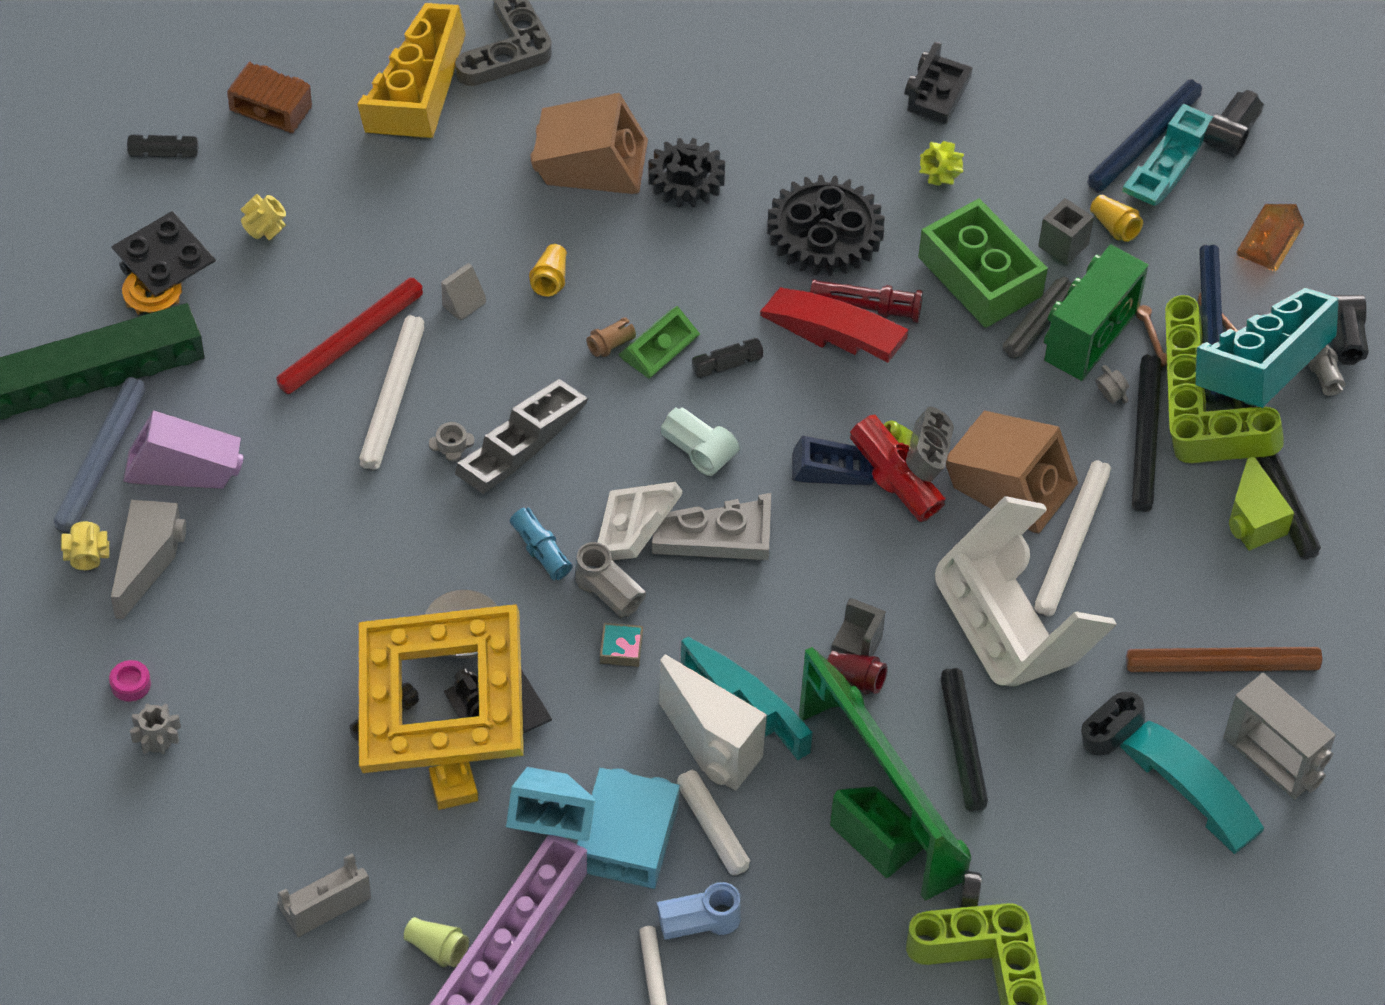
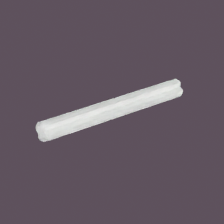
M409 315L404 320L359 457L360 466L364 469L377 470L381 465L425 328L423 325L424 320L421 317Z
M1099 460L1091 463L1035 601L1034 609L1038 614H1044L1048 617L1052 616L1056 611L1109 479L1111 466L1108 463H1102Z

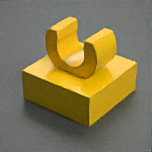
M469 762L444 764L428 768L438 810L478 801V792Z

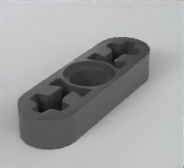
M927 407L915 421L906 458L909 469L917 477L928 482L933 481L946 466L954 429L950 418L935 407Z

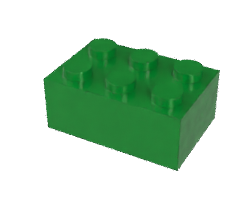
M1111 244L1101 256L1096 254L1090 261L1082 279L1077 277L1071 284L1063 302L1057 301L1048 315V321L1051 322L1050 329L1043 341L1047 345L1044 361L1083 381L1137 314L1149 264Z

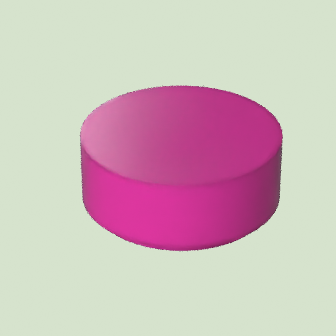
M123 661L117 664L109 675L111 691L115 697L122 701L131 702L139 700L149 692L151 687L149 671L139 661Z

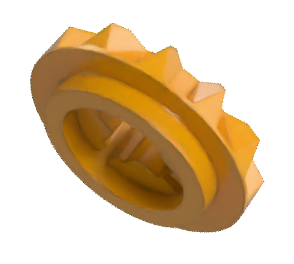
M132 272L123 283L122 295L127 308H134L138 315L143 312L154 313L179 304L182 285L180 282L157 297L151 295V297L147 298L146 291H150Z

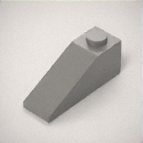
M131 500L111 593L115 619L125 618L176 556L178 542L185 541L186 519H180L178 503Z

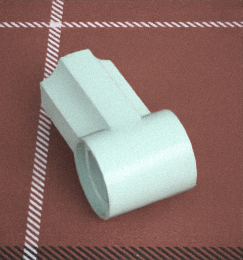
M675 407L661 425V435L688 453L696 469L706 476H713L740 450L739 444L731 432L720 426L712 429L684 408L678 409Z

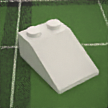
M665 654L660 660L659 704L702 771L713 782L719 785L725 784L736 791L763 757L766 714Z

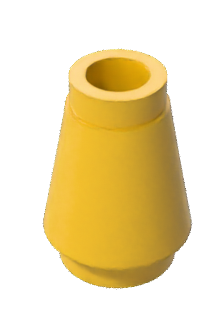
M1105 195L1097 196L1090 206L1091 213L1095 215L1116 240L1131 241L1142 229L1143 219L1140 217L1138 210Z
M548 245L530 271L529 280L531 287L541 296H554L565 285L567 252L561 245Z

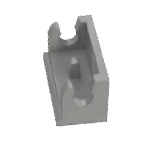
M353 854L344 857L343 867L289 895L287 889L278 892L277 905L297 937L371 898L369 875L363 867L359 870L357 869Z

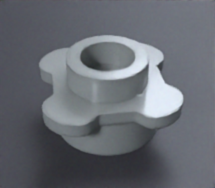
M1103 365L1101 369L1104 374L1095 380L1099 390L1112 404L1119 399L1123 403H1127L1129 400L1125 392L1129 388V384L1125 377L1117 369L1111 372L1108 366Z
M456 422L442 424L436 431V437H432L429 440V448L432 451L443 453L446 455V459L451 462L460 460L461 453L466 448L474 445V436L471 433H466L465 428Z

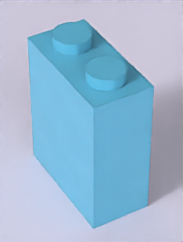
M600 767L591 795L595 798L590 838L589 841L578 840L577 845L587 849V874L655 889L679 806L680 785L660 777L647 778L633 775L624 769L616 768L610 770Z

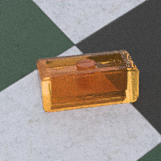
M1265 204L1236 251L1237 255L1267 269L1278 270L1304 226V221L1297 204Z

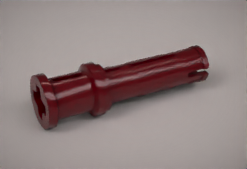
M816 279L812 280L810 293L843 301L861 309L878 311V315L883 318H888L889 315L911 318L912 322L918 323L920 319L923 290L917 289L915 293L893 290L891 285L882 286L880 290L849 284L817 281ZM832 293L844 294V295H851V296H858V297H862V298L859 299V298H853V297L832 295ZM895 302L905 303V304H910V305L895 304Z

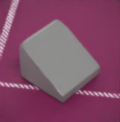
M469 263L441 282L442 306L459 320H463L486 303L485 293L473 266Z

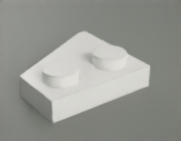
M676 482L610 491L598 543H602L610 550L612 561L636 558L681 497V488Z

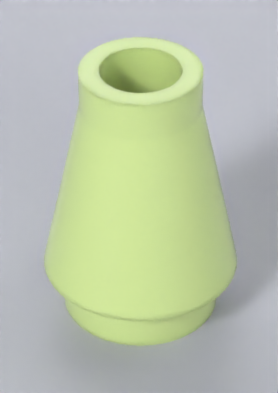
M414 917L408 922L404 930V940L412 943L441 967L448 965L456 967L468 950L469 938L458 927L423 921Z

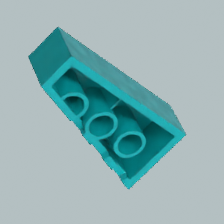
M1304 288L1271 306V313L1264 315L1256 314L1247 319V326L1236 332L1229 329L1220 334L1219 342L1213 345L1205 342L1198 346L1196 352V386L1244 401L1248 405L1263 408L1336 337L1339 298Z

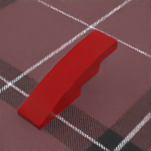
M780 287L760 311V316L821 348L827 342H830L853 355H856L862 349L889 363L908 338L909 329L875 313L843 301L805 291Z

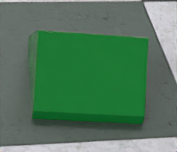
M876 786L839 789L834 794L830 826L886 879L924 849L910 829L911 818Z

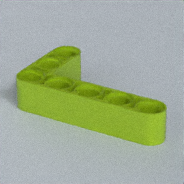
M1179 295L1170 299L1165 308L1169 428L1176 458L1184 463L1244 459L1253 456L1267 457L1278 453L1284 445L1281 417L1276 409L1264 406L1263 408L1250 407L1206 412L1205 388L1196 386L1197 347L1203 344L1199 306L1197 301L1188 295Z
M1004 903L924 911L916 914L911 919L906 941V951L914 962L930 965L991 958L1001 1005H1017L1016 1002L1019 1001L1027 1002L1030 1005H1047L1030 918L1027 911L1021 906ZM1011 927L1015 929L1017 932L1008 933L1003 931L1001 928ZM969 931L972 932L975 936L966 937L961 935L959 932ZM928 935L932 937L934 940L924 941L921 940L918 936ZM1018 964L1022 966L1024 970H1014L1010 968L1008 965Z

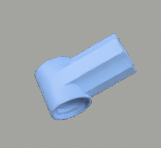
M717 882L710 885L704 893L657 902L659 922L664 940L711 931L718 935H727L734 932L741 922L740 894L732 884ZM719 905H725L730 907V909L725 912H718L714 910V908Z

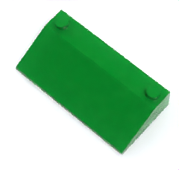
M813 647L805 650L799 707L800 718L804 721L831 707H841L912 810L910 829L927 853L921 896L924 901L962 883L964 871H969L971 854L967 845L961 839L957 840L865 708L864 699L856 686L851 687L842 673Z

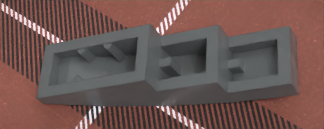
M558 379L512 408L509 420L486 434L482 447L457 463L455 475L482 494H485L536 455L587 404L588 398Z

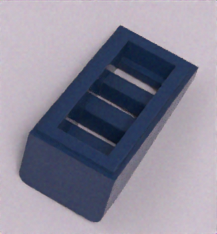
M802 435L793 449L792 480L852 485H872L874 482L872 475L874 467L856 446ZM823 459H828V465L823 464ZM839 459L843 460V468L839 467ZM853 460H859V471L853 470Z

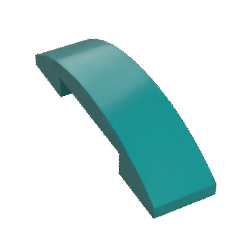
M1183 104L1169 122L1164 138L1143 167L1138 165L1123 186L1122 192L1153 206L1162 202L1177 185L1203 144L1205 131L1213 116Z
M1148 720L1119 746L1147 773L1154 768L1208 819L1206 828L1234 854L1263 832L1264 826L1233 784L1205 756L1170 730Z

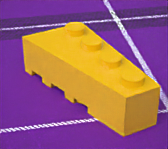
M425 3L405 32V40L399 48H394L390 54V63L383 73L378 72L372 81L373 88L367 96L363 95L357 103L365 133L434 137L456 67V58L460 54L466 35L459 5Z

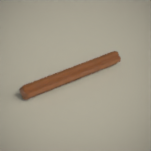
M1319 647L1129 649L1126 653V667L1129 672L1319 670L1322 665V652Z

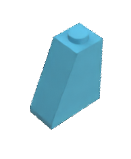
M526 767L511 788L506 828L589 841L595 798L566 773Z

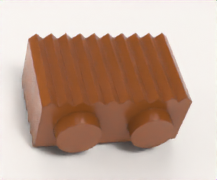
M251 61L246 64L227 90L230 111L289 133H294L295 129L298 128V124H301L305 114H308V110L312 107L311 88L307 82L298 77L290 78L288 75L284 76L283 73L278 74L276 70L274 71L266 65H254Z

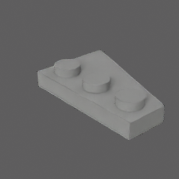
M771 493L758 495L757 501L741 504L738 499L724 501V507L704 510L698 506L669 512L653 534L652 554L768 560Z

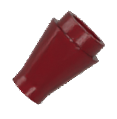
M832 651L828 656L827 661L843 674L849 685L856 686L863 694L867 695L870 692L878 694L882 689L888 667L887 664L880 662L879 657L847 654Z

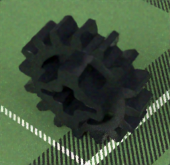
M678 138L677 145L674 146L666 141L664 142V151L655 149L653 159L648 161V184L653 185V193L655 195L664 193L663 202L665 203L675 199L677 200V207H681L684 201H689L692 207H696L697 200L701 199L707 204L710 202V194L718 196L720 194V186L725 184V160H720L719 150L710 152V143L706 142L702 146H698L696 138H692L689 144H684L682 138Z

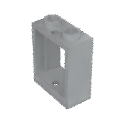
M1261 673L1235 695L1223 738L1295 800L1306 790L1310 793L1313 792L1324 781L1326 774L1323 771L1333 757L1331 748L1336 734L1266 674Z

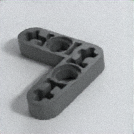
M493 0L495 13L510 38L460 54L455 62L456 77L460 83L467 86L480 85L543 65L551 59V38L529 0ZM509 1L515 3V9H511ZM518 21H527L531 26L521 29L515 27L514 24ZM533 39L535 47H530V40ZM506 54L513 59L508 62H499L495 58L498 55Z

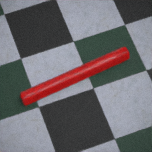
M414 277L405 280L276 377L278 387L285 394L294 392L423 295L421 283Z

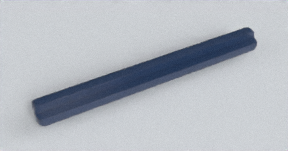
M1194 79L1187 80L1088 175V186L1094 188L1096 192L1103 191L1168 128L1169 122L1183 104L1191 106L1201 96L1202 85L1196 83Z
M1214 244L1203 245L1199 249L1203 344L1207 342L1211 345L1219 342L1220 334L1223 333L1219 247ZM1205 389V398L1208 402H1222L1225 399V395Z

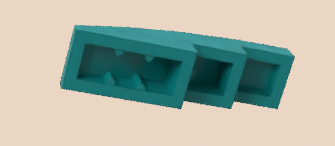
M690 637L681 640L680 662L684 666L766 714L765 737L775 732L797 761L811 753L813 732L786 702L757 677L721 653Z

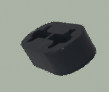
M1133 692L1117 693L1086 719L1081 728L1085 750L1094 755L1109 754L1137 731L1145 722V709L1142 698Z

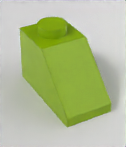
M1254 456L1246 461L1229 519V527L1232 534L1237 539H1241L1248 551L1288 535L1294 516V511Z

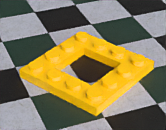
M517 604L359 622V768L362 773L524 756L520 613ZM478 652L479 716L402 725V660Z

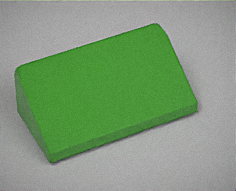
M675 306L618 355L649 379L696 339L700 333L681 309Z

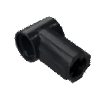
M1250 90L1237 92L1223 113H1216L1205 131L1203 142L1236 157L1241 152L1251 127L1263 111L1264 103L1260 101L1258 94Z
M1330 295L1339 298L1337 335L1332 340L1333 350L1343 365H1355L1357 362L1366 359L1369 352L1364 326L1367 314L1365 296Z

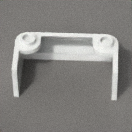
M1004 496L941 559L936 568L935 580L990 678L998 685L1015 687L1076 664L1117 624L1113 618L1074 612L1050 635L1048 634L1016 580L1026 569L1030 559V550L1022 534L1047 509L1041 503Z

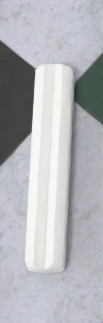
M689 770L679 775L677 784L680 785L681 793L728 872L736 876L748 870L750 859L698 773L694 770Z

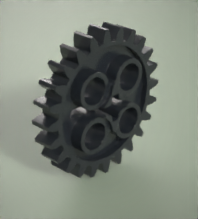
M819 175L817 183H812L808 177H804V186H800L793 181L791 182L790 191L781 189L780 198H773L772 209H768L767 234L770 235V245L777 246V256L787 254L788 265L799 261L800 271H804L808 266L813 267L814 275H818L821 268H826L829 276H833L834 268L838 267L844 274H847L849 264L860 269L862 259L870 262L872 260V253L879 252L880 241H883L885 216L881 215V204H874V195L863 196L864 186L852 189L850 179L841 185L838 184V178L835 175L830 182H825L824 177Z

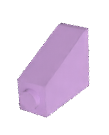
M153 410L129 449L123 481L132 484L223 489L230 477L237 476L243 463V455L239 454L241 438Z

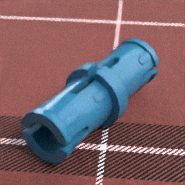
M529 507L521 508L512 515L510 524L527 544L526 550L528 553L541 562L553 581L564 578L572 570L573 565L555 543L556 537L553 533L545 530Z

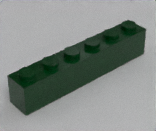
M181 304L0 357V420L33 409H41L70 398H78L107 387H115L124 383L129 377L138 379L144 376H153L161 371L190 365L195 361L205 359L202 336L189 304Z

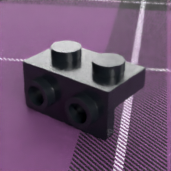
M934 41L929 53L925 51L922 53L917 67L918 73L916 76L911 75L909 77L904 94L909 96L907 111L947 124L972 77L973 67L941 57L942 43Z

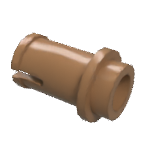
M623 317L602 330H592L590 336L586 339L590 352L596 357L600 355L602 357L609 356L612 349L635 339L636 331L633 324L625 327L624 325L628 324L630 320Z

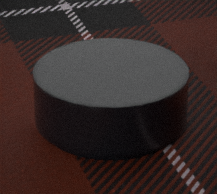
M964 871L959 908L978 906L982 879L980 872Z

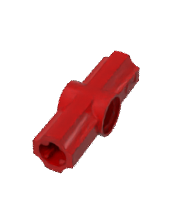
M876 415L867 416L852 428L849 438L874 467L872 475L881 488L887 492L895 493L919 522L927 521L941 510L945 505V497L932 482L920 479L909 469L906 463L909 446L899 443Z

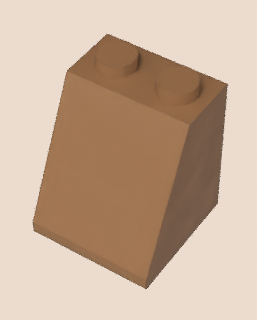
M620 92L542 108L540 121L536 126L537 137L534 151L531 152V164L533 169L539 172L547 185L627 194L639 193L648 138Z
M985 410L949 452L946 461V468L953 487L990 509L1004 496L1044 504L1047 511L1028 528V530L1038 534L1078 484L1060 427Z

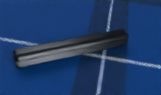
M959 668L945 669L941 673L940 680L965 808L971 812L976 810L982 811L987 807L988 798L963 673Z

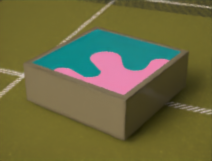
M604 623L600 664L639 667L643 626Z

